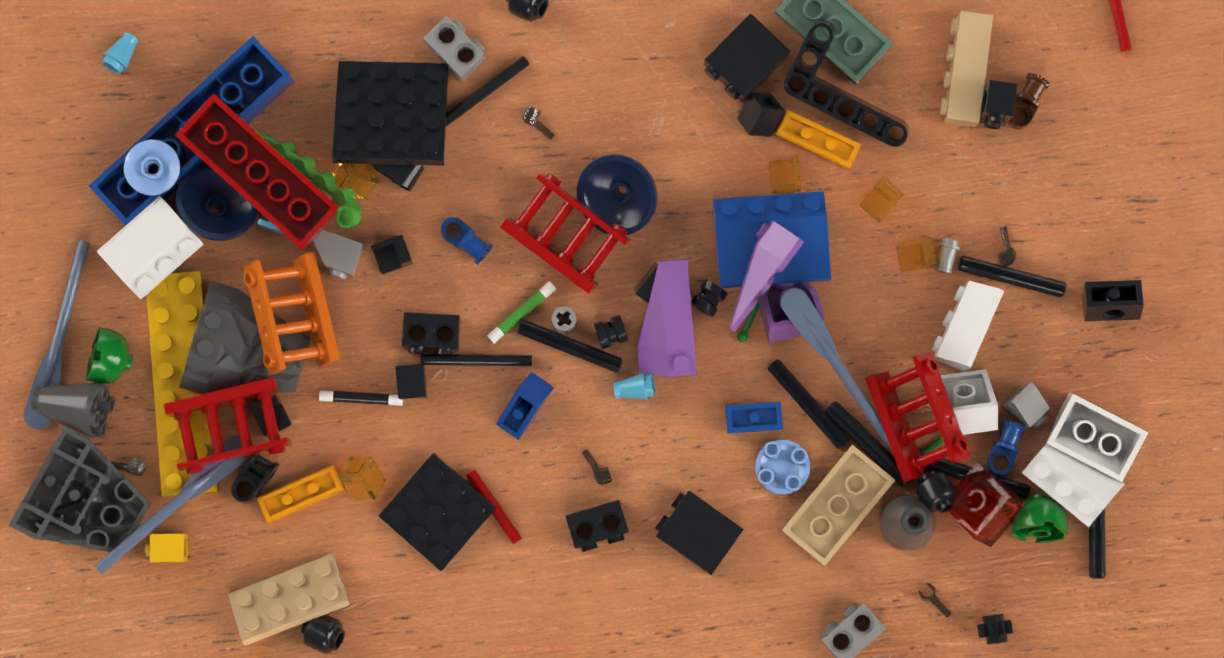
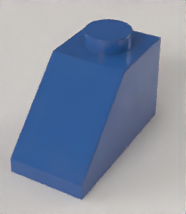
M531 371L514 393L496 425L519 440L544 405L554 387Z

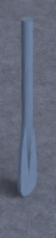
M78 241L51 347L39 367L25 408V422L34 429H43L52 421L39 414L37 410H33L31 401L33 393L37 388L42 389L45 386H58L60 384L62 346L89 243L85 241Z
M799 288L786 290L780 298L782 310L806 341L823 358L829 361L888 449L891 450L878 413L839 358L834 342L814 305L803 290Z
M239 435L230 437L224 443L225 452L242 448ZM249 456L203 466V472L193 474L180 493L95 565L97 570L103 574L186 501L202 494L222 481L245 463Z

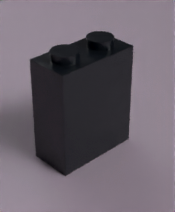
M750 13L705 59L704 66L706 69L704 71L712 80L717 81L719 79L726 86L724 90L732 99L737 100L739 98L744 102L750 92H754L789 56L790 50Z
M688 491L686 495L680 492L671 505L675 508L671 516L668 518L664 515L655 527L659 531L656 537L707 574L712 575L744 529L691 491Z

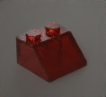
M976 463L957 485L958 494L953 502L955 505L948 512L973 539L992 547L1013 523L1019 510L1026 504L1010 487L981 464Z

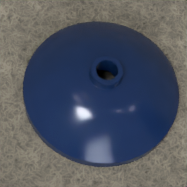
M610 154L595 159L583 170L577 184V199L612 226L615 222L628 231L627 235L641 230L651 220L657 207V188L651 174L641 163L625 155ZM619 186H623L626 189V194L620 192ZM597 224L595 225V228H596V229H598V230H600V231H602V232H604V233H606V234H609L607 231H605V230H604L603 228H601L599 225H597Z
M207 164L200 165L189 171L178 185L175 197L177 213L187 227L202 238L214 241L235 239L246 233L257 218L258 210ZM215 207L219 212L214 213L210 208Z

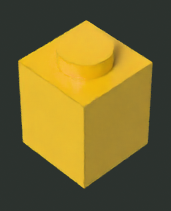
M150 534V540H146L145 543L146 557H150V562L153 563L188 562V534Z

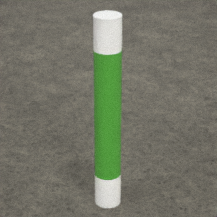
M550 281L492 330L487 337L493 343H496L556 290Z

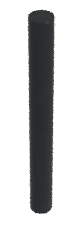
M522 56L447 112L446 127L530 64L527 59Z
M421 354V364L447 366H532V355Z

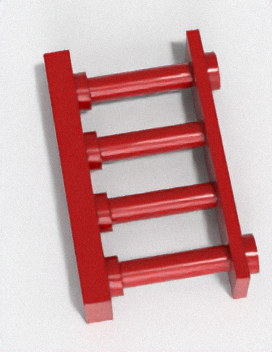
M548 173L546 176L538 174L536 179L543 183V186L519 218L516 217L514 220L507 218L500 228L586 293L590 294L598 285L594 281L596 277L594 275L617 242L620 241L624 245L630 242L631 239L626 236L628 231L616 222L612 226L561 188L560 184L562 182L551 173ZM553 191L563 198L565 202L542 234H537L535 237L527 231L529 228L528 224ZM575 207L588 218L566 248L557 253L549 247L551 245L550 240ZM597 224L607 231L609 236L587 266L578 269L572 264V257Z
M932 352L912 357L915 367L893 377H890L889 371L865 378L904 483L921 478L926 474L925 466L946 457H950L952 463L971 458L968 443L961 432L938 371V363L934 359ZM920 377L925 393L900 403L895 388ZM930 404L935 420L910 430L905 414ZM940 430L945 446L920 456L915 440Z
M268 378L164 403L165 414L178 420L187 462L177 464V469L186 471L187 475L203 472V466L266 451L269 452V455L285 452V447L291 446L292 443L288 438L280 439L271 400L274 397L273 392L280 391L278 381L275 378ZM256 397L261 403L269 442L253 446L244 404H246L245 399ZM229 403V406L233 407L242 448L225 452L216 411L219 410V405ZM202 410V414L206 415L214 455L198 459L189 417H191V412Z

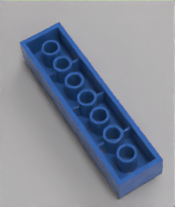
M252 36L132 146L134 147L145 140H159L174 149L180 161V174L171 189L165 193L151 196L141 194L129 185L124 175V161L132 147L96 178L89 187L126 226L159 196L165 201L177 190L180 181L189 171L205 164L175 134L213 94L245 123L249 124L291 86L294 80L261 43ZM151 165L149 172L151 174L157 173L158 165Z

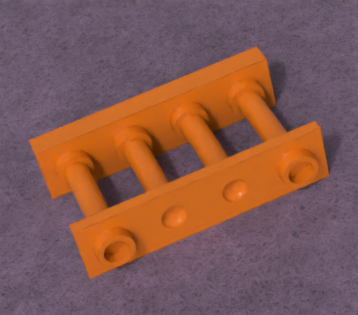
M315 252L306 253L293 260L294 266L262 270L260 260L244 267V282L249 288L264 351L263 362L265 367L268 368L269 376L285 370V362L315 357L318 367H322L340 360ZM292 277L298 280L300 293L269 297L265 281ZM297 304L304 306L306 320L275 324L272 308ZM303 331L310 332L313 347L282 351L278 335Z

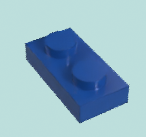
M781 402L725 406L727 434L783 430Z

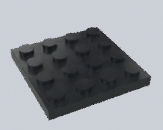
M339 61L332 150L333 163L444 166L448 64Z

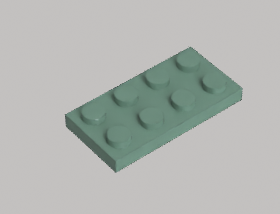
M784 0L774 12L804 40L816 22L826 20L832 23L835 28V37L824 58L855 85L893 45L885 35L845 0ZM825 27L815 29L817 39L821 41L829 39V31Z

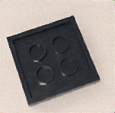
M432 453L381 512L379 517L436 568L443 571L497 507L437 454Z

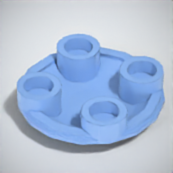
M790 440L771 441L760 450L755 462V472L759 482L767 490L775 494H790L798 491L806 483L810 474V460L807 451Z

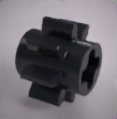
M1004 614L982 616L984 624H977L979 638L986 637L987 644L1008 642L1007 634H1013L1012 621L1004 620Z

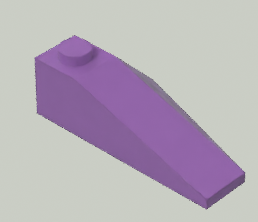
M771 221L769 225L765 222L755 235L759 239L755 243L729 324V328L734 332L758 302V296H762L770 288L775 279L773 277L775 273L784 270L804 243V241L775 221Z
M687 259L659 261L641 334L637 343L639 372L665 377L696 375Z
M808 282L771 285L762 296H758L768 343L793 339L801 335L780 306L782 294L790 288L803 290L824 321L818 293Z

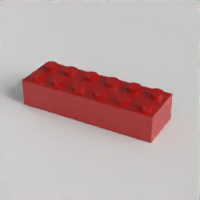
M215 94L175 134L181 142L302 251L336 216V211L339 207Z

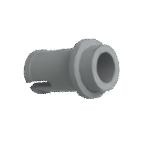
M943 238L942 243L939 242L941 248L934 270L952 274L956 252L960 251V247H958L959 241Z

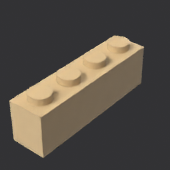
M960 11L957 19H952L950 34L954 35L953 45H949L947 51V61L951 62L950 72H945L943 88H947L946 99L942 98L939 112L940 115H944L943 123L975 128L980 122L993 15Z

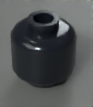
M506 0L511 14L529 22L542 18L546 13L549 3L548 0Z
M933 470L919 478L916 494L931 512L939 511L940 513H945L954 507L955 504L953 502L957 498L958 491L947 474Z
M326 614L303 623L301 633L304 634V644L323 654L338 650L345 637L342 623L338 619Z

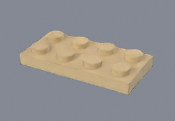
M851 445L781 531L820 564L826 566L895 482V479L854 445Z
M333 553L228 594L244 646L350 605Z

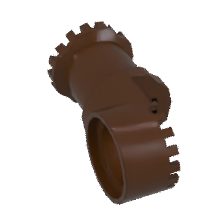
M1027 74V82L1022 92L1017 94L1014 110L1021 109L1026 113V121L1018 123L1012 117L1008 122L1009 126L1014 129H1023L1032 121L1040 105L1038 101L1044 89H1048L1050 86V82H1047L1044 77L1040 79V75L1037 77V74Z

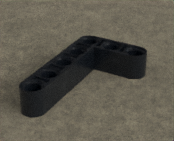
M826 20L816 22L809 30L785 78V91L790 96L889 146L897 147L904 144L909 132L906 122L815 76L835 37V28L832 23ZM825 27L829 31V39L825 41L817 39L815 29ZM813 52L817 57L816 64L807 65L804 63L803 53ZM794 76L801 77L804 80V88L800 90L794 89L790 84L791 78ZM825 89L829 93V100L826 102L818 101L815 97V91ZM843 101L852 103L854 106L853 113L843 114L839 109V104ZM874 114L877 116L879 123L876 126L870 127L865 124L864 116ZM892 126H898L903 130V136L899 139H894L888 134V129Z

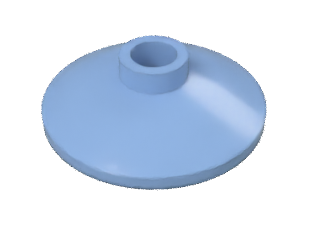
M145 140L136 144L128 152L124 161V175L127 182L133 189L144 195L152 196L165 193L174 186L180 174L178 155L171 146L159 140ZM158 165V172L151 174L149 172L150 166Z

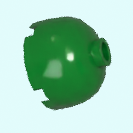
M99 327L93 341L91 357L89 356L86 380L93 383H113L121 378L124 370L130 371L133 355L128 354V342L119 332Z
M1043 494L1032 495L1031 499L1020 503L1014 511L1011 523L1012 536L1026 542V537H1036L1035 543H1049L1064 539V534L1068 535L1067 515L1062 506L1056 501L1048 499V496Z

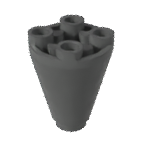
M100 382L45 386L34 391L31 406L39 414L89 438H103L107 429V415L112 413L114 409L115 398L109 396L108 386Z
M913 495L899 496L890 500L883 508L880 516V530L884 540L893 547L903 551L916 550L925 546L932 538L935 530V515L918 497ZM916 516L920 520L917 523V527L910 525V517Z

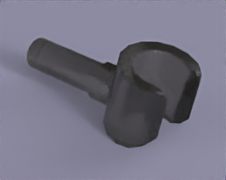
M528 106L523 114V121L538 128L551 140L555 135L538 121L541 112L534 107Z
M1001 227V236L1005 250L997 253L1000 264L1006 267L1014 263L1016 253L1011 248L1007 227Z
M584 450L582 454L590 464L596 482L601 485L611 482L612 479L608 466L599 469L589 450Z
M134 457L129 465L111 461L117 469L137 476H141L147 467V463Z
M926 583L933 594L930 597H925L919 591L920 598L923 601H930L947 618L951 615V612L935 595V587L930 583Z

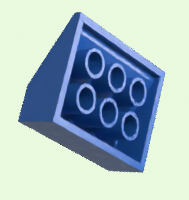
M824 191L713 199V223L720 288L742 286L755 243L759 239L755 235L765 222L769 225L771 221H775L804 241L784 270L775 273L772 285L831 280Z

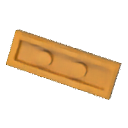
M786 110L775 133V136L847 170H850L861 146L860 143L789 110Z
M330 465L256 499L266 523L269 524L340 493L345 489L335 466Z

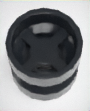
M705 279L700 286L701 292L698 295H694L691 304L704 314L713 317L717 312L718 302L724 301L728 293L718 285Z
M620 315L612 317L609 322L604 323L600 321L594 323L602 350L609 348L612 343L629 341Z

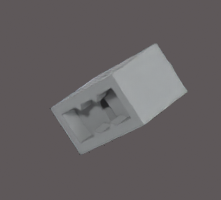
M445 16L423 37L425 45L443 63H447L449 69L463 82L486 60L483 53L486 49L476 38L469 39L464 33L466 28L459 20L455 18L452 21L448 16ZM444 32H451L455 35L450 43L441 42L440 36ZM464 51H470L474 57L470 62L464 63L458 59L459 55Z
M853 603L842 613L845 618L838 624L834 621L821 631L824 636L819 640L835 658H854L885 631L886 628L864 603L858 606L856 603ZM859 615L866 616L869 622L868 627L864 631H858L854 626V620ZM843 633L847 637L848 642L845 648L838 650L833 645V638L835 635Z

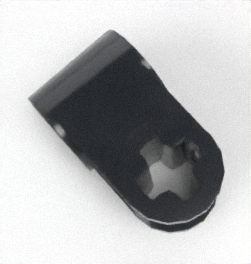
M372 164L377 172L410 192L424 170L422 165Z
M260 453L250 455L231 486L233 497L243 504L254 502L273 478L280 464L270 462L261 456ZM256 464L261 465V466L264 467L266 470H265V471L262 470L261 468H259L258 466H256ZM244 483L251 484V495L241 498L238 494L239 487Z

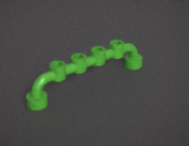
M252 128L299 172L309 178L320 191L324 190L331 195L332 201L337 206H342L336 211L337 223L342 228H350L359 224L362 209L355 201V193L352 188H338L335 185L334 175L331 172L319 173L316 171L315 161L311 157L299 158L296 155V148L292 142L280 143L273 137L259 133L256 129Z

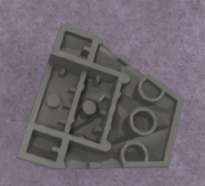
M211 281L179 388L199 394H206L268 378H275L278 381L280 391L273 393H294L305 359L285 362V370L269 376L268 368L265 367L263 362L264 351L251 298L237 288ZM273 314L275 324L287 323ZM302 332L278 335L282 351L307 348L311 340Z
M64 426L8 526L33 539L61 542V544H73L111 552L137 530L151 504L90 439Z

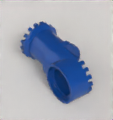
M448 218L441 225L442 237L457 249H463L475 259L477 265L485 258L484 254L487 255L493 248L492 244H486L475 235V231L459 218ZM448 224H459L462 229L461 234L455 238L449 237L445 232Z
M1002 419L1001 424L1003 428L999 440L995 441L991 455L987 459V467L992 474L1003 476L1013 468L1019 451L1017 445L1021 433L1026 430V426H1023V424L1017 423L1016 425L1015 421L1012 424V420ZM1001 455L1007 459L1008 466L1004 471H998L994 468L993 459L995 456Z

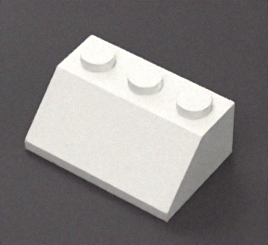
M159 196L97 252L121 280L142 299L204 244L163 198Z
M968 281L965 286L960 285L953 299L957 301L954 311L949 310L942 324L946 326L942 337L938 335L931 350L935 352L934 359L961 372L971 368L1004 291L973 281Z
M1069 392L1056 416L1046 443L1122 482L1148 432Z
M1046 444L1022 472L1028 479L1088 527H1090L1124 486V483L1049 444Z

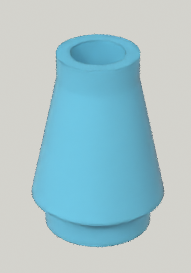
M125 32L103 54L102 64L108 70L118 75L122 71H126L135 47L139 42L138 39Z
M644 372L625 380L614 382L613 384L616 399L649 400V397L655 396V383L652 374L646 375Z

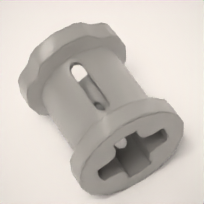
M567 306L557 308L552 314L553 328L561 334L571 332L576 326L575 312ZM568 314L571 324L559 326V319L557 317L559 315L564 317Z

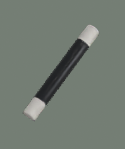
M320 390L319 401L403 406V400L398 398V394Z

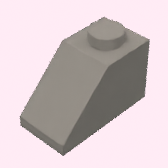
M322 230L313 241L327 269L331 270L330 275L343 280L346 279V276L354 278L365 248L364 245Z
M1032 382L1022 386L1003 404L1019 423L1026 426V429L1032 425L1035 428L1040 426L1048 418L1045 413L1050 409Z

